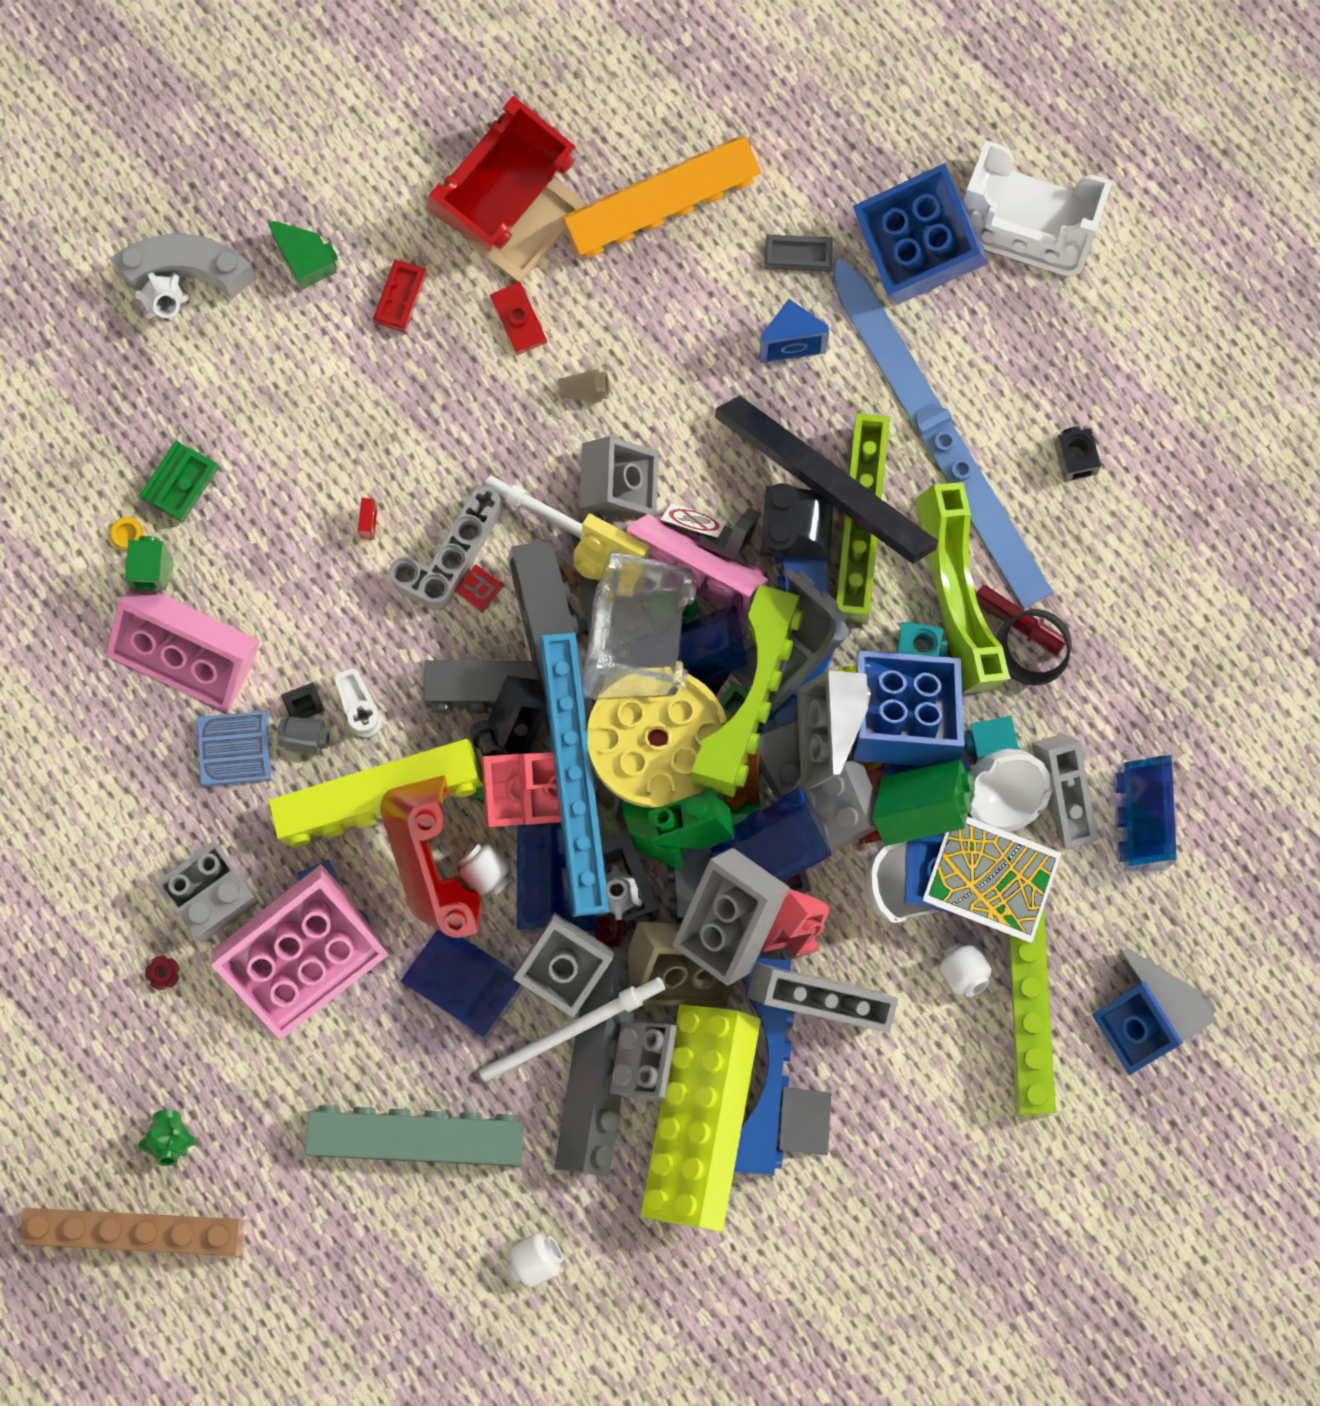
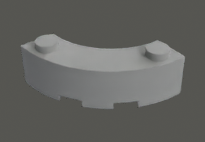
M166 234L150 237L127 246L109 258L116 272L134 292L143 289L149 280L147 274L153 272L155 276L170 277L175 273L179 275V278H195L198 281L211 284L220 289L230 299L234 298L257 278L252 265L236 251L220 242L197 235Z

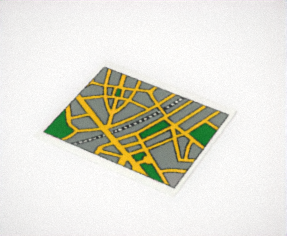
M967 816L965 829L945 834L923 901L1032 943L1061 853Z

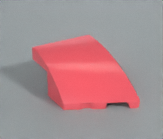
M552 752L481 756L486 827L561 822Z
M789 889L763 944L762 951L787 947L794 957L815 953L819 947L815 938L823 933L824 922L828 917L830 908L826 903L814 897Z

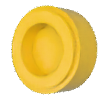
M132 517L120 518L110 528L112 543L123 552H127L128 540H139L140 536H145L141 523Z

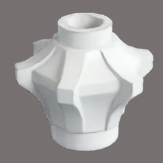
M153 272L148 273L149 280L143 289L135 291V298L142 300L146 308L144 316L148 319L157 315L162 318H170V320L176 318L175 315L179 311L180 304L188 301V293H182L178 285L179 275L173 273L170 277L155 276Z
M612 865V871L605 875L609 912L615 914L616 920H622L623 913L633 906L641 908L643 901L638 898V889L634 878L619 871L618 865ZM615 886H620L623 894L615 897L611 892H613Z

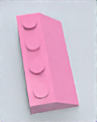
M131 589L119 601L106 656L228 713L254 663L260 640L157 591Z

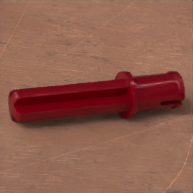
M987 585L981 586L975 594L980 606L1004 622L1025 611ZM1023 616L1012 624L1013 628L1028 637V642L1033 640L1054 654L1055 657H1058L1066 646L1064 637L1044 624L1045 620L1043 618L1038 620L1034 616Z

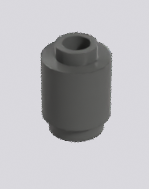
M299 717L280 720L277 732V745L285 747L286 751L319 755L322 749L328 748L330 729L325 728L324 721Z

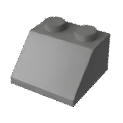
M613 436L582 443L579 509L595 514L602 513V515L644 517L650 514L656 517L659 452Z

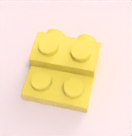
M589 513L582 523L581 541L574 550L573 567L582 576L596 579L606 584L612 592L633 598L646 578L650 545Z

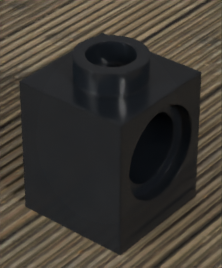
M1076 426L1061 431V434L1057 436L1054 446L1064 482L1097 475L1101 468V463L1092 429L1081 430V427ZM1079 447L1083 450L1085 456L1075 458L1069 453L1068 449Z

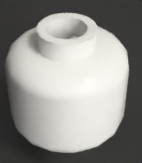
M477 843L459 861L461 865L460 877L473 890L477 891L479 895H485L490 891L496 895L510 882V879L506 876L511 868L510 862L492 844L481 846Z
M957 943L944 952L945 958L940 964V972L955 994L973 997L983 992L990 985L989 979L992 975V968L976 945L963 946L962 943Z
M536 1233L511 1248V1261L507 1264L510 1275L516 1282L522 1281L528 1287H537L559 1273L560 1263L563 1262V1255L557 1242L551 1236L546 1238L543 1234Z

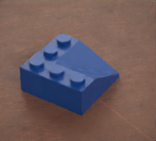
M945 163L853 205L886 293L897 305L989 264L977 231Z
M858 650L855 673L867 674L870 701L866 715L852 745V761L929 767L959 760L964 749L961 658Z

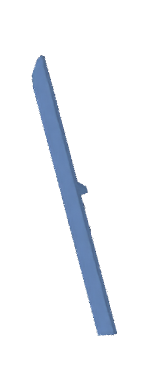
M836 258L833 266L834 285L842 306L947 482L964 483L971 512V522L1021 606L1025 609L1053 593V590L952 424V416L948 409L943 408L869 284L849 264L840 258Z

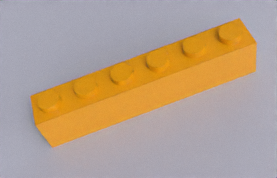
M739 135L559 218L575 254L580 256L585 254L586 258H590L605 251L603 245L614 240L616 244L624 243L634 238L633 232L645 227L646 231L655 229L665 223L663 218L675 213L676 217H680L695 210L693 206L695 203L705 199L708 204L724 197L723 191L735 186L736 190L753 184V177L761 174V171L747 137Z

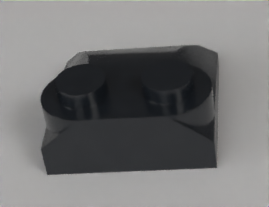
M786 483L766 486L761 556L830 561L833 505L813 490L794 488Z

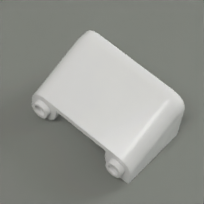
M985 140L963 201L983 249L1064 276L1079 274L1085 265L1113 181L1099 176L1087 175L1078 180L1075 190L1012 171L1014 160L1012 152L1002 145Z

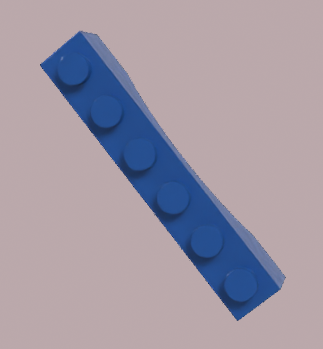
M757 957L755 962L791 970V960ZM754 966L751 972L747 975L745 995L746 997L748 994ZM747 997L755 1009L758 1018L761 1019L768 1050V1070L765 1087L758 1105L741 1128L734 1173L774 1176L775 1168L782 1169L783 1150L777 1147V1135L781 1132L782 1111H779L780 1097H783V1088L789 1085V1076L782 1075L783 1061L790 1062L792 1040H785L786 1026H793L794 1011L764 1005Z

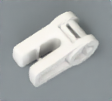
M350 669L336 675L335 682L348 722L353 731L363 738L373 737L381 729L382 720L358 671ZM366 713L369 717V724L363 725L360 715Z

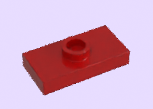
M394 259L373 317L375 324L406 333L427 275L426 268Z
M521 282L490 294L491 301L516 355L547 343V338Z

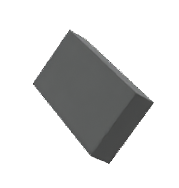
M766 234L765 269L831 272L833 237Z

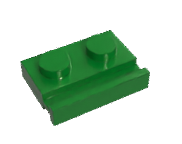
M175 440L139 496L143 501H147L155 508L183 523L219 469V466L216 462Z

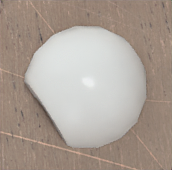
M1018 749L997 750L984 756L971 771L975 783V792L971 793L972 810L970 815L975 820L1006 832L1022 829L1036 820L1047 806L1052 793L1050 774L1044 763L1028 752Z
M906 842L888 846L883 845L871 858L866 871V894L872 908L888 923H898L911 917L939 912L904 903Z

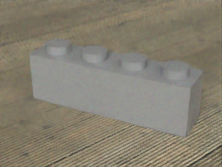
M755 963L747 994L748 998L764 1005L888 1033L891 1030L899 999L881 991L761 963Z

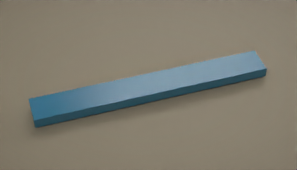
M576 634L541 635L539 637L572 917L608 914L609 904L592 765L587 744L588 732Z

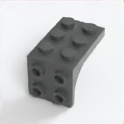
M788 567L783 571L788 580L787 592L799 595L800 609L804 610V615L799 630H792L789 639L793 641L788 661H781L778 670L782 672L777 692L771 691L767 701L771 703L770 710L773 713L851 634V631L844 623L847 616L837 607V602L825 591L820 593L814 587V582L803 571L799 570L795 574ZM752 637L724 665L727 671L749 691L753 685L757 669V652Z

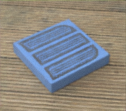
M266 711L197 717L200 777L203 787L272 780L268 714Z

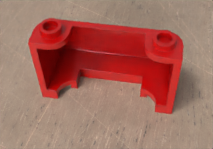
M514 95L504 105L502 110L505 112L501 114L497 121L495 120L491 124L490 130L453 174L445 178L444 185L438 183L432 190L426 205V209L436 218L489 251H492L495 247L499 250L504 248L513 236L509 232L554 177L558 173L563 176L575 162V159L571 156L576 146Z
M445 775L392 788L383 795L380 813L412 914L420 921L453 938L478 933L483 909L481 895L473 889L471 891L462 887L457 876L440 880L428 839L437 836L441 832L444 824L441 801L442 798L449 795Z

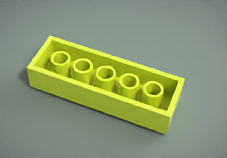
M679 1004L676 1020L677 1033L665 1103L661 1102L640 1217L669 1224L723 1232L760 1028V1018L738 1010Z

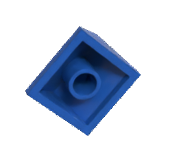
M788 299L761 335L760 363L825 354L829 338L828 325Z
M1145 982L1091 1014L1129 1075L1183 1044Z

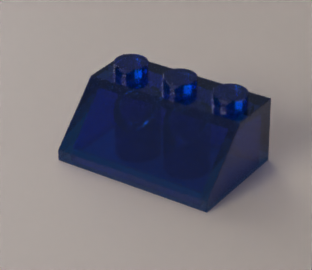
M734 604L641 641L631 654L634 671L641 669L665 670V668L689 674L700 682H705L748 665L738 611Z
M1172 755L1124 762L1119 768L1120 772L1114 773V791L1121 794V807H1116L1115 822L1117 828H1122L1123 841L1117 842L1118 862H1124V871H1166L1177 860Z
M802 788L794 793H787L781 796L776 803L763 810L752 812L745 820L732 826L733 839L711 846L713 857L734 848L781 882L832 856L822 819Z
M561 824L517 825V930L527 934H540L555 912L585 932H597V915L572 917Z

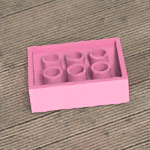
M647 514L629 525L627 534L650 545L648 560L667 569L665 577L748 621V613L759 584L768 586V579L764 577L765 573L761 569L751 564H747L745 567L734 560L699 546V535L690 531L685 534L675 529L676 525L662 521L661 515L655 518Z
M320 864L212 950L211 966L281 1040L389 955V951L344 889Z

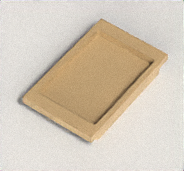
M553 179L509 231L513 236L502 250L495 247L492 251H489L472 239L468 241V245L516 282H521L566 232L559 217L585 206L587 203L556 179Z

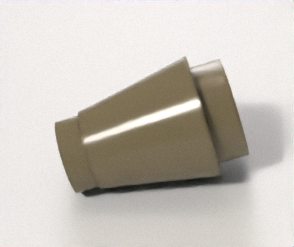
M598 369L567 376L566 378H559L560 398L601 402V399L609 398L607 372H599Z

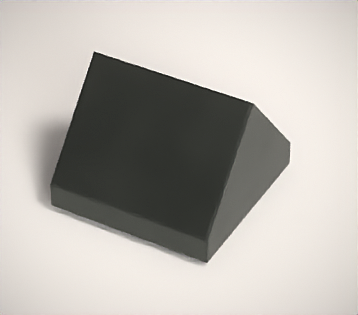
M314 682L281 694L290 717L307 718L325 711Z

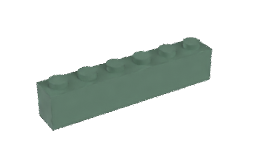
M318 1105V1112L308 1111L305 1155L311 1157L522 1167L524 1123L518 1122L517 1115L496 1114L495 1120H481V1113L460 1112V1119L446 1118V1112L427 1110L424 1112V1117L410 1116V1110L389 1109V1115H376L375 1108L354 1107L353 1113H339V1106Z

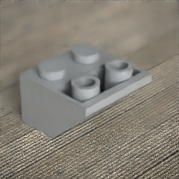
M214 841L156 881L188 929L200 943L205 942L259 903Z
M622 1022L609 1093L639 1101L665 1103L677 1026L672 1024Z

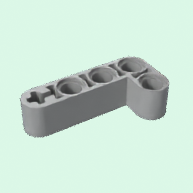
M480 486L471 493L429 567L408 557H400L394 560L389 568V576L394 588L399 593L429 609L441 610L447 607L455 595L456 588L465 578L501 515L502 504L498 492L493 487ZM488 500H491L493 507L486 506L481 513L480 502L486 503ZM480 513H481L482 522H481L480 519H478ZM467 528H474L478 531L477 536L472 540H465L460 536L463 530ZM450 557H458L462 560L461 564L455 569H448L443 566L444 562ZM403 570H411L415 573L409 582L398 581V574ZM433 586H441L445 589L444 593L438 598L427 596V591Z

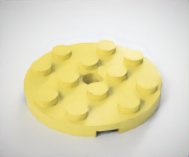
M665 668V670L641 669L628 673L613 682L601 694L593 707L587 728V744L591 764L599 779L611 792L631 804L645 808L656 809L704 792L707 789L693 785L691 771L703 739L712 735L727 723L726 715L712 691L689 674ZM652 730H662L667 734L668 741L666 745L659 747L650 745L648 734Z

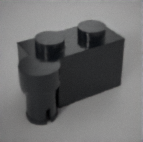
M506 676L488 720H481L470 729L472 742L480 750L482 756L529 753L547 712L546 695L539 680Z

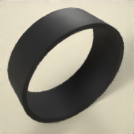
M1041 609L1021 612L1008 619L1001 626L996 637L1003 647L1009 676L1019 683L1032 686L1044 685L1057 679L1067 667L1072 649L1071 635L1065 623L1051 612ZM1038 616L1050 621L1059 629L1064 637L1067 649L1066 657L1059 666L1046 672H1034L1023 668L1013 659L1007 641L1009 630L1018 618Z

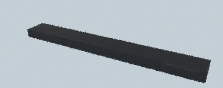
M739 395L716 408V419L910 563L914 564L936 550L937 539Z

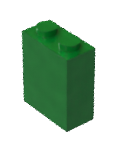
M959 759L881 777L873 821L884 845L888 846L965 829L967 815L972 810L971 793L975 792L973 776L970 771H965L962 761Z

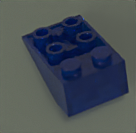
M438 930L433 934L400 981L486 1042L525 988V986L513 979L515 972L463 937L453 938Z

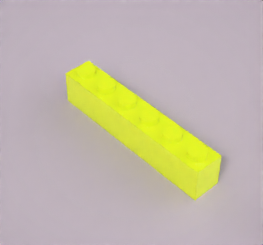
M468 739L460 740L269 799L277 839L291 848H299L310 844V839L320 836L325 838L336 837L344 833L343 829L349 827L364 828L377 823L376 819L382 818L380 804L383 795L388 790L445 775L449 788V795L444 798L456 795V797L472 795L476 792V788L483 786V778L475 746Z

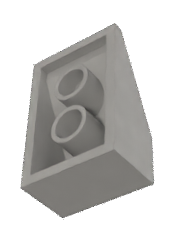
M828 670L797 688L801 791H809L840 775L868 710L870 689L867 686V674Z

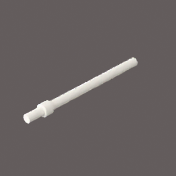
M491 475L487 478L484 486L493 487L500 496L506 499L507 504L517 509L522 507L581 539V523L530 497L528 491L517 485L512 487ZM648 560L646 574L661 581L667 569Z
M657 977L638 988L632 986L620 992L619 997L481 1068L479 1070L481 1078L487 1082L625 1010L631 1012L642 1006L644 1000L665 990L663 981Z

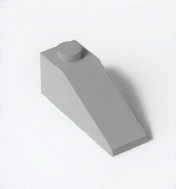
M1059 734L1032 742L1034 757L1044 763L1050 774L1052 793L1048 806L1063 848L1067 850L1097 841L1081 742L1066 734Z
M1129 948L1118 955L1136 985L1138 986L1143 982L1147 984L1182 1042L1217 1020L1214 1016L1216 1008L1206 994L1201 996L1197 989Z

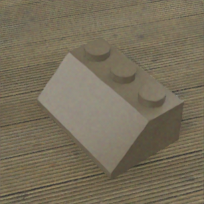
M638 922L627 950L629 988L632 986L638 988L657 977L663 981L665 990L644 1000L643 1005H726L734 983L727 986L672 946L682 923Z

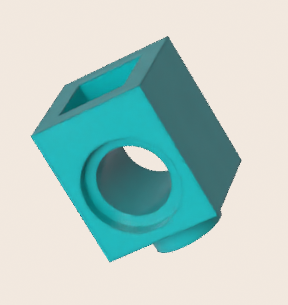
M902 622L896 653L946 657L948 640L942 639L943 628ZM920 639L926 640L932 649L927 653H920L914 648L913 643Z
M1012 716L970 723L968 734L964 735V746L967 755L973 754L975 763L997 750H1019Z

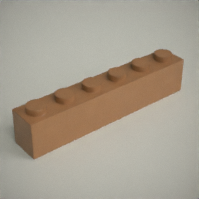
M23 1208L19 1244L242 1257L245 1220Z

